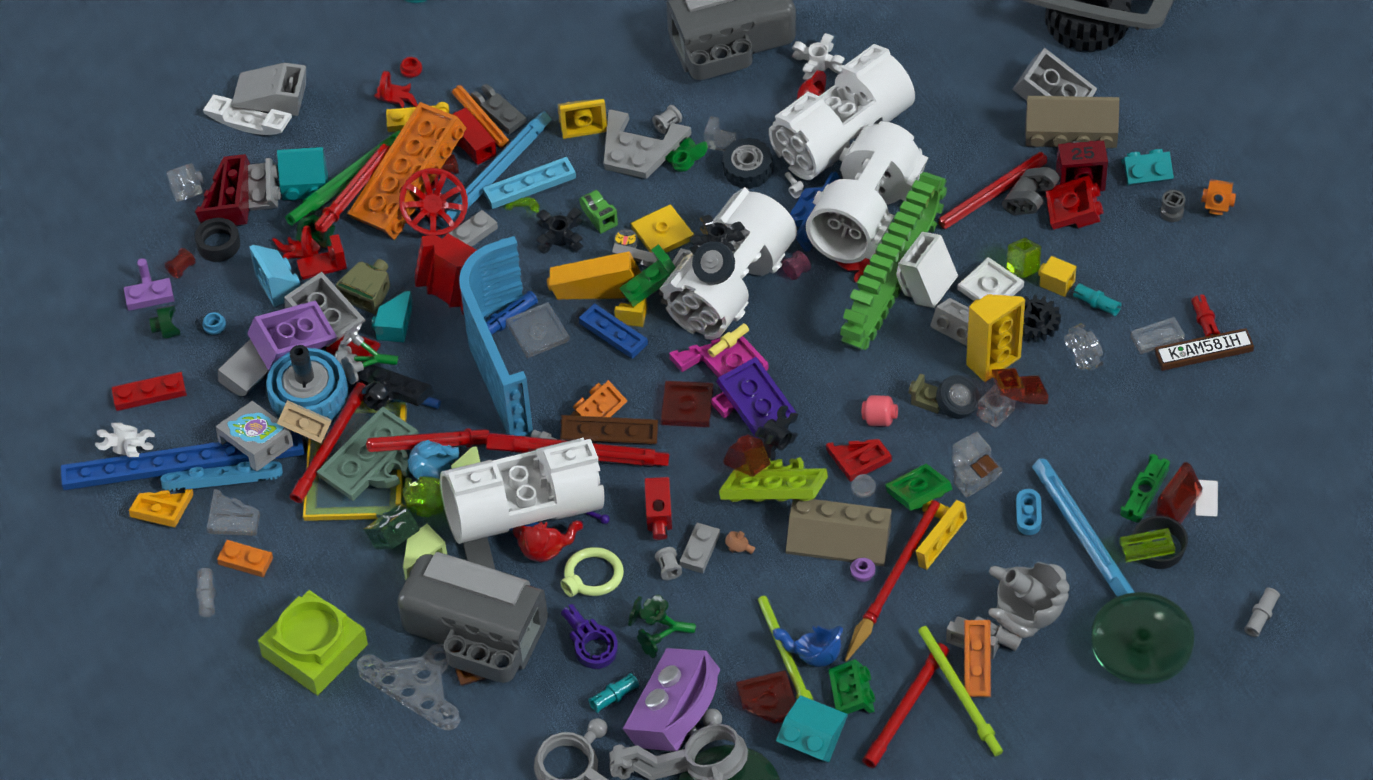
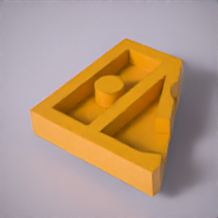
M185 489V493L170 494L169 490L157 493H139L129 509V515L132 518L175 528L193 497V489Z

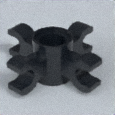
M573 208L566 217L562 215L551 217L544 209L538 212L536 216L540 220L537 224L549 231L537 238L536 241L541 244L537 249L545 254L551 249L553 244L557 246L568 244L573 251L578 252L583 247L579 243L582 237L570 230L583 222L579 218L582 212L577 208Z
M709 214L702 216L700 220L704 225L700 226V230L706 235L691 237L690 241L694 246L690 247V251L694 255L702 244L712 241L728 246L733 252L735 248L729 242L733 240L738 242L745 239L741 232L745 230V227L741 222H735L730 227H727L723 223H714Z
M781 406L777 411V421L770 419L764 426L758 427L755 436L762 437L765 441L763 446L757 448L755 456L762 457L764 452H766L767 458H770V461H774L776 448L783 450L789 443H794L798 433L789 431L788 426L797 420L798 414L796 412L791 413L787 418L786 411L788 406Z

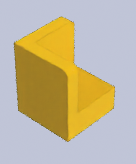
M647 298L634 307L631 304L620 303L619 306L615 307V317L626 325L643 327L647 313Z

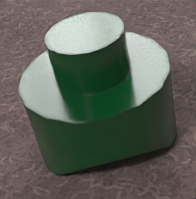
M175 305L157 308L158 316L149 318L152 333L161 332L163 339L181 336L180 330L172 323V318L176 311Z

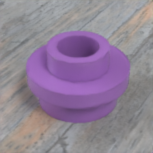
M858 558L851 564V574L857 581H869L875 574V564L870 559Z

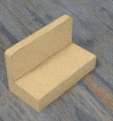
M287 400L277 424L322 443L332 420Z

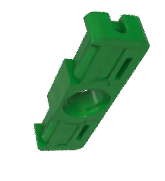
M1149 455L1146 469L1144 472L1139 473L1130 489V498L1125 507L1121 506L1120 515L1123 518L1136 523L1141 522L1169 471V460L1165 458L1159 460L1157 455ZM1146 484L1149 485L1152 488V490L1149 492H1142L1138 487L1140 485Z

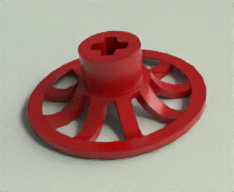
M426 168L412 174L406 180L399 195V207L404 220L415 231L425 235L440 236L453 231L463 221L467 213L468 197L463 184L456 176L443 169ZM427 174L441 175L435 190H432ZM422 177L425 193L411 183L417 178ZM446 178H448L457 187L442 194L440 192ZM410 190L420 200L405 202L406 191ZM460 192L462 205L446 203L448 198ZM406 208H420L421 212L411 220ZM446 209L461 211L455 222L444 212ZM439 216L444 219L449 227L436 230V217ZM423 217L430 218V230L417 225Z

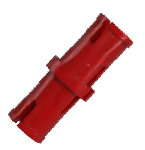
M1201 294V301H1199L1198 295L1193 297L1191 302L1197 314L1196 320L1202 326L1205 337L1210 336V334H1220L1215 323V314L1210 310L1206 296Z

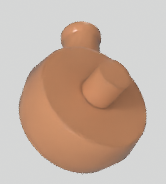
M731 531L725 539V543L730 547L729 550L731 552H743L745 550L752 554L755 547L748 544V540L744 537L745 534L742 531H739V533Z

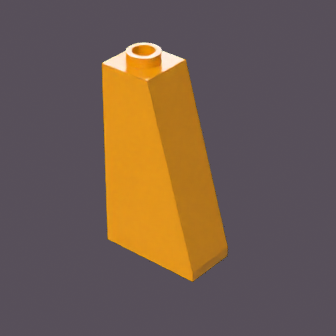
M630 251L550 267V277L547 278V286L549 291H553L557 300L626 298L619 288L641 273Z

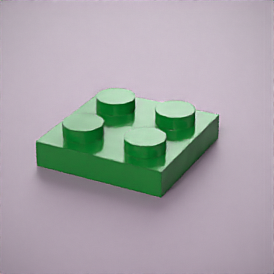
M927 463L885 484L887 493L910 511L921 508L923 504L935 498H940L944 493L952 490L951 482Z

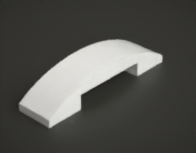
M214 94L203 109L204 114L224 125L259 135L282 133L292 118L290 113L271 109L268 114L251 109L232 107L233 99Z

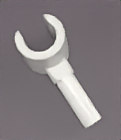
M790 172L785 173L786 178L792 185L789 187L790 194L795 199L799 198L804 191L802 189L804 187L803 182H797Z

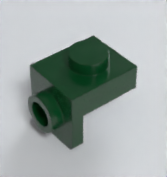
M313 214L301 219L298 223L296 240L301 242L303 227L307 225L311 228L312 238L320 246L327 248V246H331L330 236L334 234L335 226L332 224L324 233L315 229V222L319 217Z

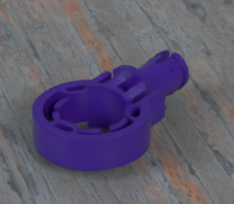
M574 604L568 605L570 610L565 607L561 611V615L574 630L569 636L575 643V655L578 661L592 669H601L610 665L616 658L618 651V641L613 631L608 627L598 625L594 619H591L589 623L578 612ZM591 640H604L607 643V650L598 656L593 655L592 660L589 659L590 653L585 650V645ZM610 640H611V642H612V644H613V647H614L611 653H610V649H611Z

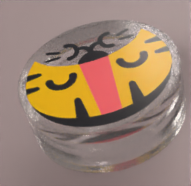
M622 229L615 234L614 243L636 248L638 243L637 235L630 229Z

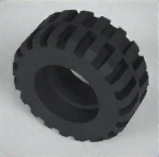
M1074 0L1131 12V0ZM1046 8L1045 24L1049 33L1052 36L1054 35V39L1059 43L1062 42L1065 47L1069 49L1073 47L1076 51L1080 52L1082 50H1088V52H1095L1096 49H1100V51L1108 48V45L1113 46L1118 43V40H1121L1128 30L1125 25L1078 16Z

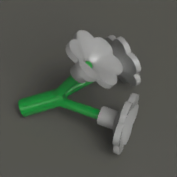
M360 322L354 324L345 334L338 347V351L335 353V357L341 363L350 384L358 382L357 372L364 370V367L375 363L397 365L398 356L379 354L364 342V338L358 334L362 326ZM349 342H353L357 346L361 345L373 356H357L352 354L351 347L346 345Z

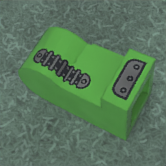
M594 190L579 198L582 210L600 234L618 225L617 210L612 204L609 205L603 199L598 190ZM604 219H610L607 224H603Z

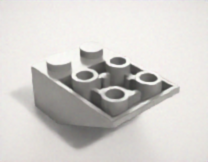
M280 63L240 73L232 107L266 112L274 109L298 116L306 87V66Z

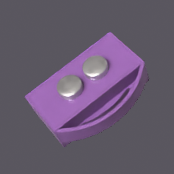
M666 648L623 727V730L635 746L638 745L643 749L678 751L683 745L686 734L688 733L691 736L698 731L695 725L706 710H708L716 690L717 677L720 672V668L708 652L704 650Z

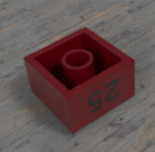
M1104 140L1058 144L1056 172L1059 175V181L1057 184L1060 185L1089 175L1093 184H1098L1100 192L1105 191L1108 158Z

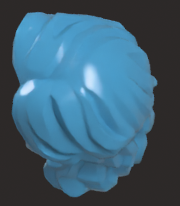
M430 440L422 441L409 454V471L419 482H432L434 485L440 486V474L442 471L449 470L451 468L450 463H454V460L459 459V448L451 447L450 445L443 446Z

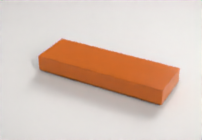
M964 620V688L970 697H991L990 620Z

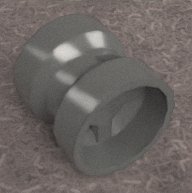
M1169 190L1163 194L1160 214L1167 222H1177L1183 218L1185 196L1182 192Z

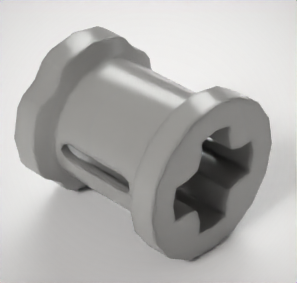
M669 105L665 112L661 115H655L652 121L656 129L660 133L665 134L671 123L678 124L682 122V115L674 105Z
M673 547L662 548L655 553V559L660 564L661 577L664 580L676 579L682 574V568L676 560L677 552Z

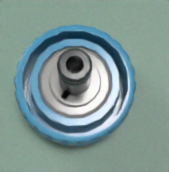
M296 345L292 347L289 353L280 357L273 364L267 375V395L271 408L278 419L287 400L327 417L332 421L340 414L347 402L348 385L344 369L336 357L324 350Z

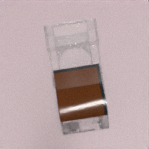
M985 454L966 467L961 465L955 468L954 484L967 498L995 481L1001 475L1003 469L990 454Z

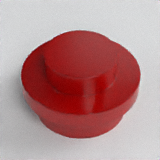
M415 57L405 58L400 65L401 74L408 78L418 76L422 72L421 62Z

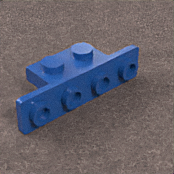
M836 171L830 173L823 187L805 188L790 213L796 227H800L797 231L796 239L805 252L810 251L813 246L806 232V222L816 206L813 204L817 192H822L827 184L829 185L841 179Z

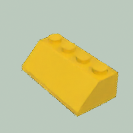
M987 294L983 298L975 300L969 306L966 365L984 382L1021 358L1025 299L1021 296Z

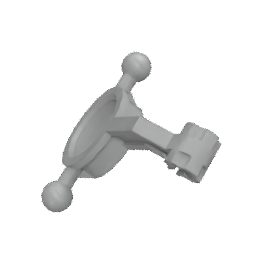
M708 709L702 716L703 724L706 727L699 729L690 736L685 744V749L655 756L638 745L633 747H624L622 744L613 747V751L609 752L610 771L613 777H619L621 780L629 778L630 774L634 771L649 780H656L688 771L689 775L695 780H727L743 768L747 761L748 748L744 739L733 728L721 724L722 714L719 710ZM724 739L735 744L731 754L720 762L711 765L695 763V757L699 750L710 742Z
M600 718L591 720L587 727L588 732L584 737L575 733L561 732L546 739L535 756L534 772L537 780H564L551 776L545 770L543 764L545 757L550 751L563 745L574 746L580 749L589 761L585 772L579 777L570 780H608L598 773V759L594 749L591 747V743L595 738L605 736L608 730L606 722Z

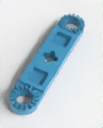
M277 461L269 462L258 471L250 467V462H241L238 465L206 469L194 467L188 471L167 473L160 479L163 490L171 491L173 489L175 491V488L179 490L183 487L185 489L257 482L258 479L268 480L270 478V480H273V478L277 479V477L282 476L283 470L282 464Z

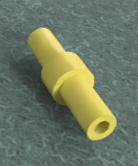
M743 323L733 332H727L720 338L721 341L708 350L709 355L714 358L724 349H730L737 343L740 337L749 331L748 326Z

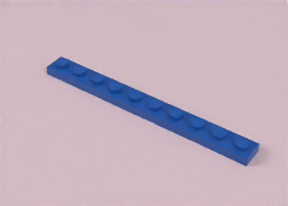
M291 431L293 446L275 459L305 455L303 435ZM228 441L223 445L215 442L140 453L139 457L120 456L61 465V480L63 490L163 476L171 472L188 471L194 467L206 469L238 465L241 462H249V457Z

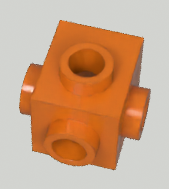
M1210 179L1208 189L1204 188L1201 201L1206 203L1205 208L1210 209L1209 213L1223 215V212L1229 211V207H1234L1236 193H1232L1234 183ZM1215 195H1221L1223 200L1217 201Z

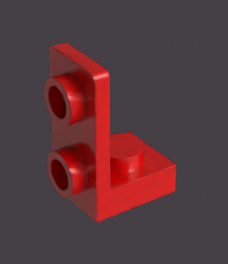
M339 234L330 236L331 246H327L328 252L297 260L301 279L312 278L320 272L328 274L347 269Z

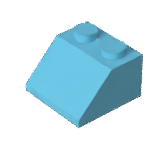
M257 245L249 246L255 275L274 307L285 303L284 297L301 286L296 273L292 274L290 272L291 266L286 257L282 258L278 250Z

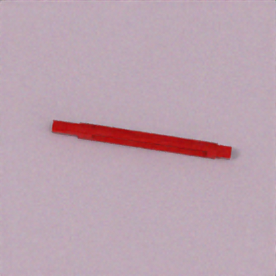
M488 433L486 450L527 453L538 448L567 441ZM592 443L597 453L598 461L645 466H668L669 453L657 452L655 449Z

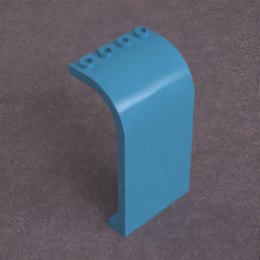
M515 236L483 246L466 260L460 272V289L469 348L507 435L530 437L533 427L527 378L524 371L509 375L485 322V319L490 314L508 307L523 296L520 278L521 269L519 267L520 260L517 252L518 243Z

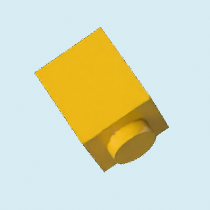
M1051 256L1047 263L1041 265L1038 271L1040 287L1065 297L1075 282L1077 266Z

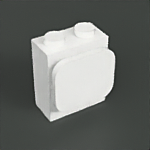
M921 232L898 263L899 266L896 273L899 284L906 296L912 297L917 305L935 308L958 277L942 236L927 232Z

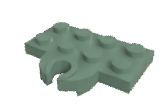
M382 407L317 471L318 477L352 501L369 485L376 488L397 486L400 484L399 478L389 473L392 470L399 469L402 471L403 476H408L409 458L407 451L369 452L366 447L367 439L372 437L419 434L418 430L385 407Z

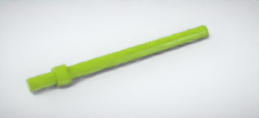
M761 596L758 598V603L773 636V630L780 628L767 596ZM773 636L797 692L796 699L801 695L814 700L811 692L804 685L792 654L787 652L781 641Z
M921 627L918 630L919 634L978 728L977 733L982 741H986L995 757L1003 753V749L994 736L995 731L990 724L985 722L928 627Z

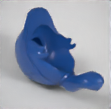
M813 626L812 628L815 632L803 635L798 641H794L784 629L775 628L773 630V636L781 641L785 650L789 653L798 654L801 660L808 665L824 667L833 663L839 656L841 649L840 636L843 632V627L841 626L830 630L817 626V628Z

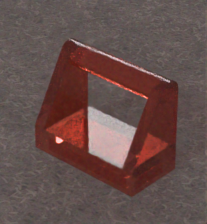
M1188 462L1182 464L1160 494L1156 516H1166L1181 524L1201 496L1203 488L1191 464Z

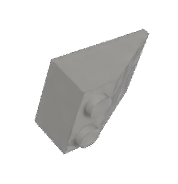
M1044 48L1032 59L1012 90L1027 101V96L1093 97L1097 88Z
M320 272L284 297L285 309L316 301L338 337L337 340L342 338L354 324L365 322L362 315L323 272Z

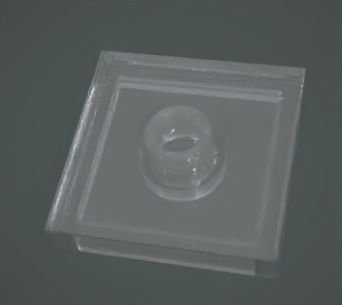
M548 302L506 319V325L527 358L570 341L569 334Z

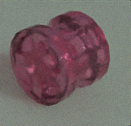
M799 250L795 251L791 258H786L782 261L783 270L793 280L798 279L802 272H807L811 269L810 261Z

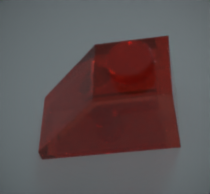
M749 434L740 437L736 443L730 446L723 460L726 466L751 477L771 465L762 440Z

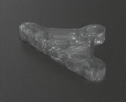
M435 644L422 657L384 662L374 655H364L359 658L357 669L362 679L443 730H452L458 726L460 722L458 709L444 698L441 674L449 664L446 658L442 661L433 659L436 653H445L444 644ZM371 665H373L374 670H372L371 668L365 670L364 666L370 667ZM422 670L431 672L430 676L425 679L419 678L417 674ZM391 675L395 677V681L391 684L381 682L385 676ZM405 688L415 690V693L409 697L401 694ZM427 700L435 703L431 709H424L421 707V704ZM452 714V717H453L452 719H450V718H447L446 720L443 719V715H445V716L448 717V716H450V715Z

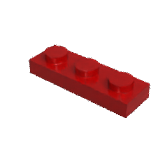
M182 372L111 387L116 411L187 396Z

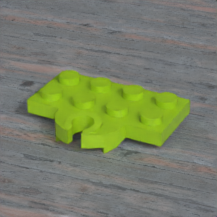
M801 457L790 459V465L785 467L783 466L782 459L770 461V458H766L757 469L733 470L719 490L720 499L730 500L731 502H738L743 499H753L756 502L766 499H776L777 501L799 499L801 501H809L816 497L828 478L827 469H805Z

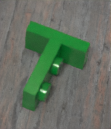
M659 244L651 249L657 261L619 288L633 307L657 291L676 268Z

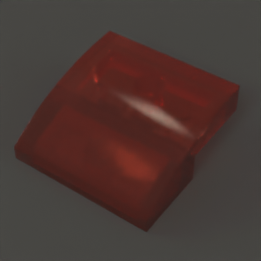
M1016 368L992 369V376L1002 395L1024 403L1048 404L1049 395L1039 376L1019 377Z

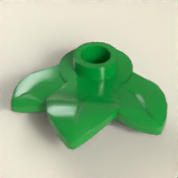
M690 137L685 138L675 151H671L665 157V160L672 163L676 171H687L693 166L694 161L705 155L708 144L705 141L696 145Z

